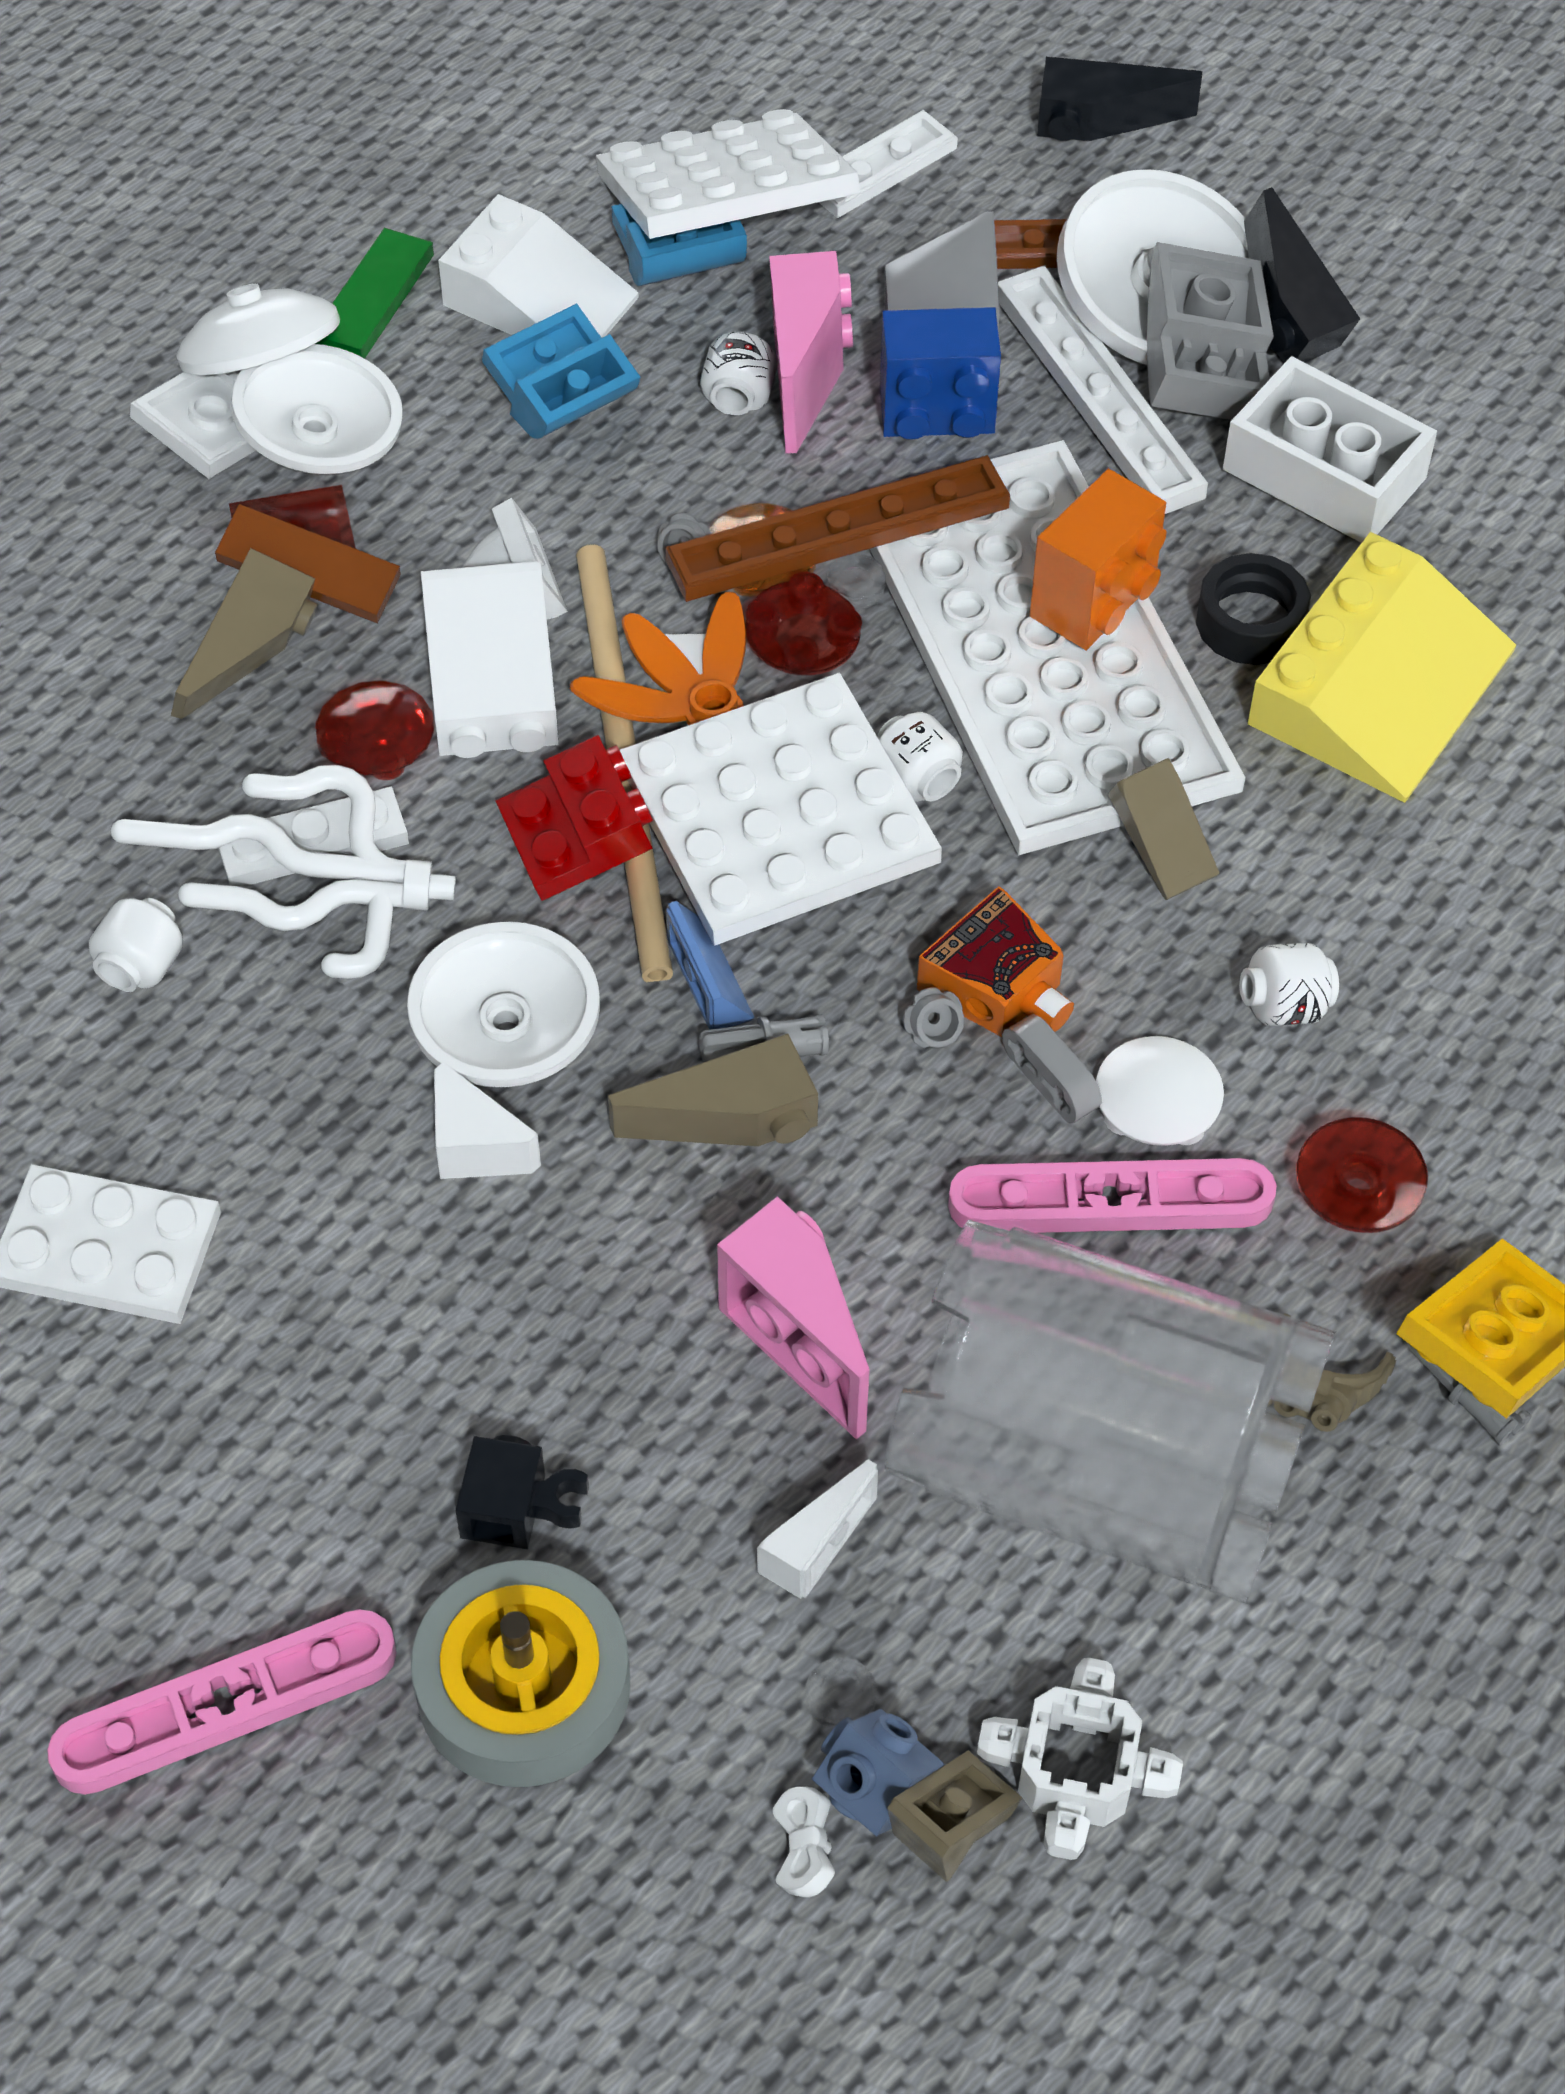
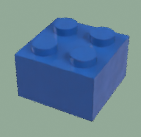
M996 307L882 311L879 389L884 437L901 436L905 439H918L929 435H958L970 438L979 434L995 433L1001 364Z

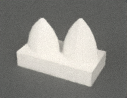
M512 498L492 508L498 528L488 534L475 547L462 568L541 561L546 619L556 618L568 612L537 529Z

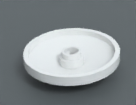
M1149 169L1126 171L1109 176L1093 185L1081 196L1060 233L1057 247V266L1066 298L1079 319L1099 340L1123 356L1147 365L1148 299L1152 257L1156 243L1160 242L1249 258L1244 220L1246 218L1227 199L1213 189L1176 173Z

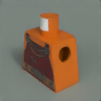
M1000 886L919 956L917 990L921 991L926 988L936 987L942 993L945 991L954 993L962 1004L964 1017L1002 1037L1005 1029L1019 1022L1026 1015L1032 1014L1041 1017L1056 1032L1066 1023L1074 1009V1003L1056 990L1061 981L1064 957L1061 948Z

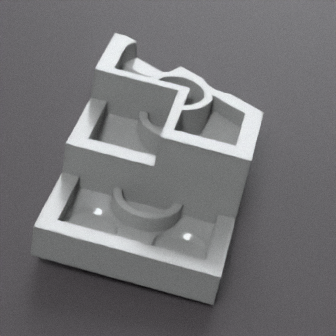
M994 211L984 212L885 265V311L996 307L1000 342Z

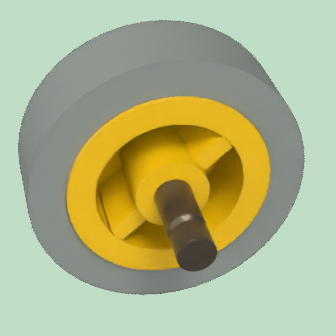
M514 1560L488 1565L475 1570L453 1583L436 1599L425 1614L414 1639L411 1655V1674L420 1719L424 1729L437 1750L451 1764L476 1779L500 1786L530 1787L555 1782L581 1770L603 1752L612 1741L624 1719L630 1695V1668L627 1639L622 1622L607 1597L593 1583L570 1569L542 1561Z

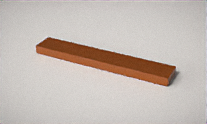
M986 455L665 547L666 562L685 601L688 602L1009 509L1010 494L989 456Z

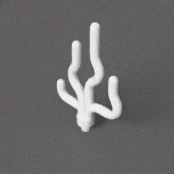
M340 765L317 766L293 776L253 773L244 778L242 789L246 795L252 798L273 800H301L330 789L343 791L351 800L349 839L350 849L354 856L302 850L272 821L252 814L230 815L208 825L120 819L113 823L111 827V836L116 842L155 847L206 850L217 849L239 839H251L265 846L277 862L293 873L308 877L340 879L319 889L306 901L295 906L278 905L256 890L239 886L191 882L181 886L178 892V899L184 906L242 912L265 927L281 931L305 929L321 921L331 911L345 904L368 905L365 942L362 950L356 954L330 953L322 960V971L332 978H362L376 971L384 962L390 943L393 907L428 911L430 899L454 901L456 876L432 874V861L398 860L387 857L378 850L374 843L373 835L376 812L374 792L363 776L351 768Z

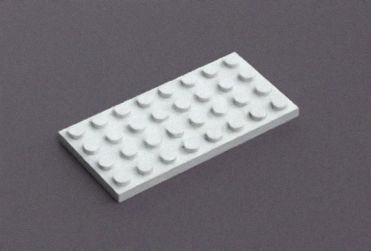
M1064 440L990 459L1010 494L1009 509L870 549L1018 856L1124 826L1108 793L1119 781L1167 758L1170 759L1191 806L1243 792L1245 776L1149 597L1145 600L1137 599L1126 610L1124 618L1117 629L1110 635L1103 633L1087 651L1030 617L1037 537L1089 487Z

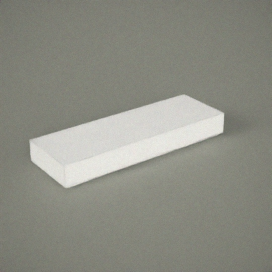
M922 110L842 156L858 172L860 194L818 203L836 218H839L957 149L958 137Z

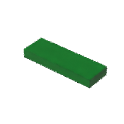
M383 228L332 303L336 306L340 317L338 327L315 344L337 347L365 359L434 256L433 242Z

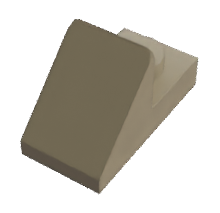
M968 1750L894 1797L887 1810L893 1834L947 1882L952 1878L973 1843L1008 1820L1022 1800V1797Z

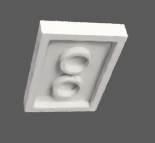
M31 1164L0 1240V1288L181 1324L221 1214L219 1202Z

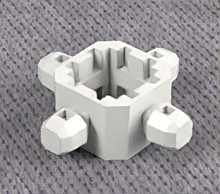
M1089 1657L1083 1658L1076 1666L1070 1689L1055 1686L1035 1698L1029 1728L1017 1726L1018 1719L992 1717L984 1719L982 1722L977 1754L988 1762L1008 1768L1010 1762L1022 1764L1018 1792L1032 1812L1047 1815L1044 1845L1047 1853L1054 1857L1068 1860L1077 1859L1084 1850L1090 1824L1105 1827L1125 1814L1131 1787L1142 1789V1796L1158 1798L1176 1796L1179 1790L1183 1761L1173 1753L1150 1747L1149 1753L1137 1751L1142 1720L1127 1700L1113 1698L1115 1674L1112 1665L1104 1660ZM1062 1723L1073 1726L1074 1731L1094 1735L1096 1731L1108 1733L1107 1741L1119 1743L1112 1785L1101 1783L1099 1792L1086 1790L1087 1783L1069 1779H1064L1063 1785L1050 1782L1052 1772L1040 1770L1048 1729L1060 1731Z

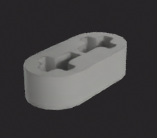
M1035 1014L1029 1015L1004 1030L1002 1034L1003 1044L1009 1058L1066 1122L1075 1123L1100 1107L1102 1103L1101 1093L1093 1075L1041 1017Z

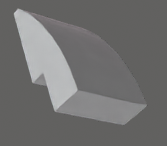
M1157 242L1152 257L1147 319V365L1151 407L1233 420L1270 379L1266 351L1274 336L1261 261Z

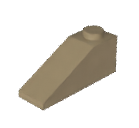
M250 548L175 692L171 716L180 719L185 718L283 651L294 632L304 636L318 607L317 603L310 601L315 578Z
M789 1034L608 1095L610 1129L615 1138L761 1146L775 1140L781 1144L794 1142L802 1138L810 1128L817 1126L818 1092Z

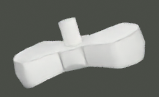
M798 1786L785 1791L773 1807V1815L789 1834V1854L776 1877V1884L789 1894L810 1898L818 1895L827 1887L834 1877L835 1871L827 1857L832 1846L827 1841L826 1830L823 1829L831 1801L817 1789L808 1786Z

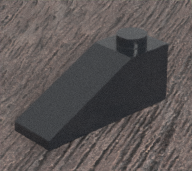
M1046 56L1037 136L1055 138L1060 141H1092L1197 116L1203 71Z
M1271 187L1263 190L1244 220L1249 259L1261 261L1274 336L1269 347L1279 355L1283 363L1291 356L1306 363L1340 347L1359 322L1360 317L1274 189Z

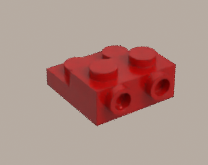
M599 735L543 760L550 775L495 800L541 901L653 849L643 829L644 825L653 822L650 812L638 788L626 793L622 782L631 779L632 776L618 746L615 745L605 749Z

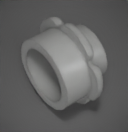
M675 514L671 517L669 523L665 522L659 528L657 534L658 551L666 562L665 547L681 543L682 536L692 540L709 535L711 531L705 523L697 522L692 514Z
M936 987L923 989L914 996L913 1005H909L904 1011V1028L908 1033H912L914 1043L920 1047H946L955 1042L962 1033L964 1027L962 1004L959 998L950 991L942 993ZM937 1012V1020L930 1023L928 1021L929 1015Z

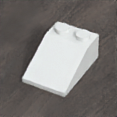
M499 194L438 260L443 306L510 335L520 332L577 303L601 338H603L639 298V293L547 215Z

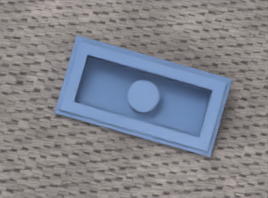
M678 901L668 903V908L666 909L668 943L709 1030L733 1027L754 1019V1015L720 945H713L699 916Z

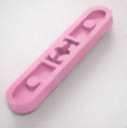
M1242 1158L979 1164L961 1170L951 1181L948 1208L951 1218L959 1227L979 1234L1246 1228L1256 1226L1267 1219L1273 1209L1277 1185L1273 1174L1264 1165L1254 1160ZM1104 1187H1116L1118 1196H1122L1120 1205H1108L1106 1196H1102Z
M359 1609L345 1612L84 1713L60 1725L52 1735L47 1749L49 1765L60 1785L70 1792L84 1795L96 1793L368 1687L383 1679L394 1666L397 1652L392 1628L385 1618L373 1611ZM227 1687L228 1692L232 1696L243 1693V1695L234 1699L235 1711L230 1714L222 1715L217 1706L205 1709L215 1702L213 1692L219 1688ZM256 1689H261L259 1693H255ZM192 1714L196 1715L195 1718H189Z

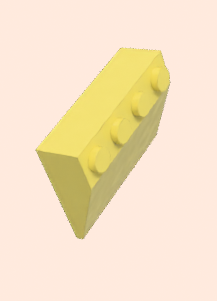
M1370 532L1255 681L1248 725L1405 803L1512 655L1516 644L1423 556Z

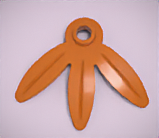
M725 592L721 594L716 602L704 640L702 656L703 674H698L681 650L656 626L639 614L629 613L623 616L622 626L630 649L644 671L666 692L624 682L585 676L578 677L570 683V689L576 696L597 709L617 717L639 722L675 723L686 721L688 725H692L743 707V701L734 689L742 669L746 650L745 619L739 596L734 592Z

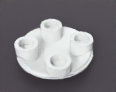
M1142 1037L1120 1045L1105 1058L1096 1078L1102 1098L1099 1108L1103 1113L1104 1123L1107 1128L1113 1133L1125 1135L1133 1140L1150 1145H1192L1199 1142L1204 1137L1205 1132L1216 1121L1223 1104V1083L1213 1062L1191 1044L1170 1037Z

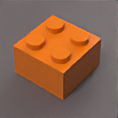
M1108 468L1037 537L1030 617L1086 651L1103 633L1106 635L1112 634L1123 620L1126 610L1137 599H1147L1159 582L1161 570L1157 566L1159 552L1167 534L1163 528L1167 502Z

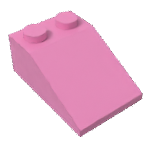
M836 251L769 256L774 339L778 362L777 370L785 453L798 452L844 370L843 348L853 347L851 314H842L841 308L852 307L850 274H839Z
M777 1196L717 1244L719 1310L857 1440L866 1432L870 1369L821 1229L808 1214L803 1211L795 1213Z

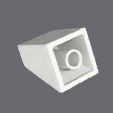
M541 561L421 571L439 756L456 755L462 758H472L487 751L515 749L520 752H534L543 746L559 745Z

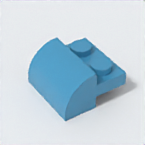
M622 204L611 206L612 223L628 256L629 272L637 286L741 263L746 258L747 234L740 219L650 239Z
M577 303L485 348L482 356L483 364L512 404L510 415L529 436L535 439L542 438L634 391L638 387L641 378L612 336L609 334L601 338Z

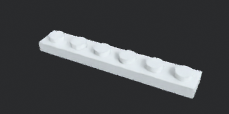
M1045 265L999 281V304L1126 477L1133 483L1166 501L1165 514L1206 499L1208 482L1102 341L1079 319L1067 300L1063 289Z

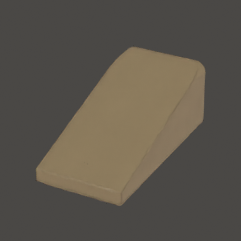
M1169 758L1119 781L1108 793L1114 808L1165 900L1177 896L1220 874L1183 784Z

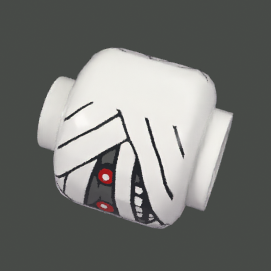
M744 331L728 332L718 336L709 347L702 371L700 385L703 395L716 409L725 414L743 415L750 410L762 408L769 400L778 366L775 351L765 340Z
M1314 944L1267 945L1260 947L1252 956L1249 967L1243 969L1239 982L1240 995L1244 1004L1251 1006L1256 1018L1267 1026L1311 1024L1319 1022L1327 1013L1328 1008L1335 1004L1339 992V976L1333 960L1328 957L1326 958L1323 951Z

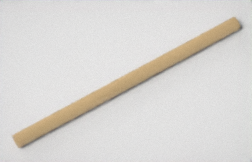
M586 545L578 550L576 557L595 678L626 683L605 551L598 545ZM601 710L606 749L617 745L620 750L635 745L632 720L617 717ZM628 781L622 782L626 793L632 790ZM648 823L643 826V829L652 846L650 827ZM651 849L624 862L642 979L645 982L669 980L673 976L654 852Z

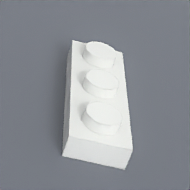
M392 786L373 791L376 805L373 835L374 843L378 850L384 851L409 844L408 833ZM349 797L267 818L280 827L291 841L302 850L354 856L350 849L349 839L351 800ZM239 839L218 848L229 886L244 887L294 874L277 862L267 848L258 841Z

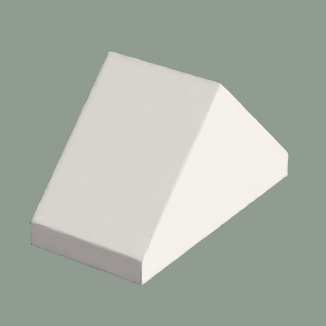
M442 1062L434 1069L435 1146L440 1179L532 1174L541 1166L538 1134L446 1063Z

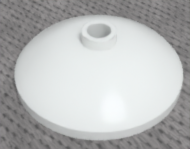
M258 284L243 285L226 294L228 301L203 315L183 339L176 357L181 370L193 375H214L252 368L284 358L317 343L338 327L340 317L336 306L319 296L293 289L260 291Z
M313 344L284 358L243 369L238 374L232 390V416L242 437L250 446L266 458L299 472L329 475L364 468L382 458L393 447L400 433L402 403L391 380L368 360L337 347Z
M495 922L463 930L435 947L425 957L413 976L408 993L407 1007L409 1023L415 1041L421 1051L434 1065L438 1067L444 1062L472 1084L488 1087H512L545 1079L576 1059L587 1046L595 1032L600 1013V995L596 975L583 953L569 940L537 925L520 922ZM504 1022H511L517 1025L509 1030L496 1029L499 1024Z

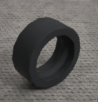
M1255 553L1230 556L1213 565L1202 580L1196 625L1201 639L1216 654L1236 663L1250 665L1270 663L1308 614L1311 593L1305 578L1291 564L1276 557ZM1243 592L1264 594L1276 600L1287 610V616L1275 623L1263 625L1243 623L1230 617L1219 606V601L1232 594Z

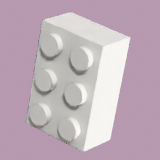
M1291 356L1230 422L1223 470L1362 543L1370 532L1378 534L1427 478L1437 430Z

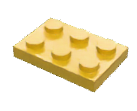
M1502 1238L1407 1314L1396 1334L1415 1348L1422 1358L1440 1367L1471 1391L1479 1402L1492 1407L1507 1419L1565 1367V1284Z

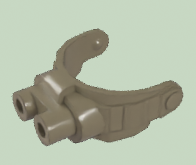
M1286 1313L1284 1315L1280 1314L1272 1330V1344L1269 1350L1270 1364L1275 1379L1273 1384L1275 1410L1284 1417L1299 1415L1307 1418L1320 1431H1332L1337 1427L1338 1423L1347 1420L1351 1412L1369 1402L1379 1393L1381 1387L1387 1383L1388 1377L1393 1372L1397 1361L1395 1360L1396 1357L1392 1353L1386 1352L1385 1357L1380 1360L1379 1366L1376 1369L1363 1374H1340L1321 1369L1303 1359L1291 1347L1286 1337V1333L1290 1329L1289 1321L1291 1315Z

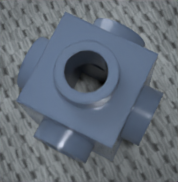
M878 1709L854 1721L847 1717L832 1729L821 1746V1751L827 1756L812 1777V1780L829 1794L832 1805L841 1814L859 1821L877 1837L892 1829L887 1808L893 1798L946 1764L917 1740L918 1736L915 1730L906 1721L898 1716L888 1714L882 1709Z

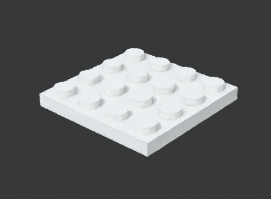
M786 109L769 111L762 115V120L745 124L738 120L721 121L712 125V131L693 135L689 131L670 132L664 134L660 142L641 145V143L634 141L622 142L611 146L610 152L596 155L598 173L601 179L650 239L860 194L858 172L798 113H793V111Z
M840 672L620 749L632 776L627 781L632 790L639 789L653 819L650 825L714 946L941 863L942 847Z

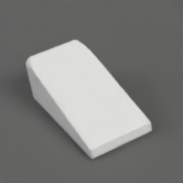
M869 1459L765 1538L757 1547L758 1573L798 1598H806L877 1499V1464Z

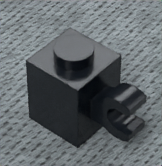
M500 1435L494 1439L474 1436L455 1510L460 1539L528 1549L535 1518L550 1521L562 1528L580 1527L582 1521L581 1507L565 1505L559 1501V1498L569 1492L587 1495L589 1490L588 1475L577 1469H562L544 1480L545 1469L542 1447L531 1445L528 1441L512 1435Z

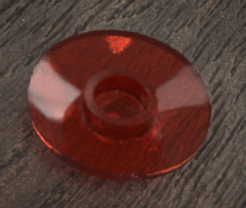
M1350 1117L1329 1122L1315 1130L1307 1138L1298 1155L1296 1180L1305 1202L1322 1219L1345 1230L1375 1233L1395 1228L1406 1222L1416 1213L1427 1191L1428 1171L1420 1150L1403 1132L1375 1119ZM1353 1179L1363 1180L1369 1185L1370 1189L1355 1188L1348 1181Z

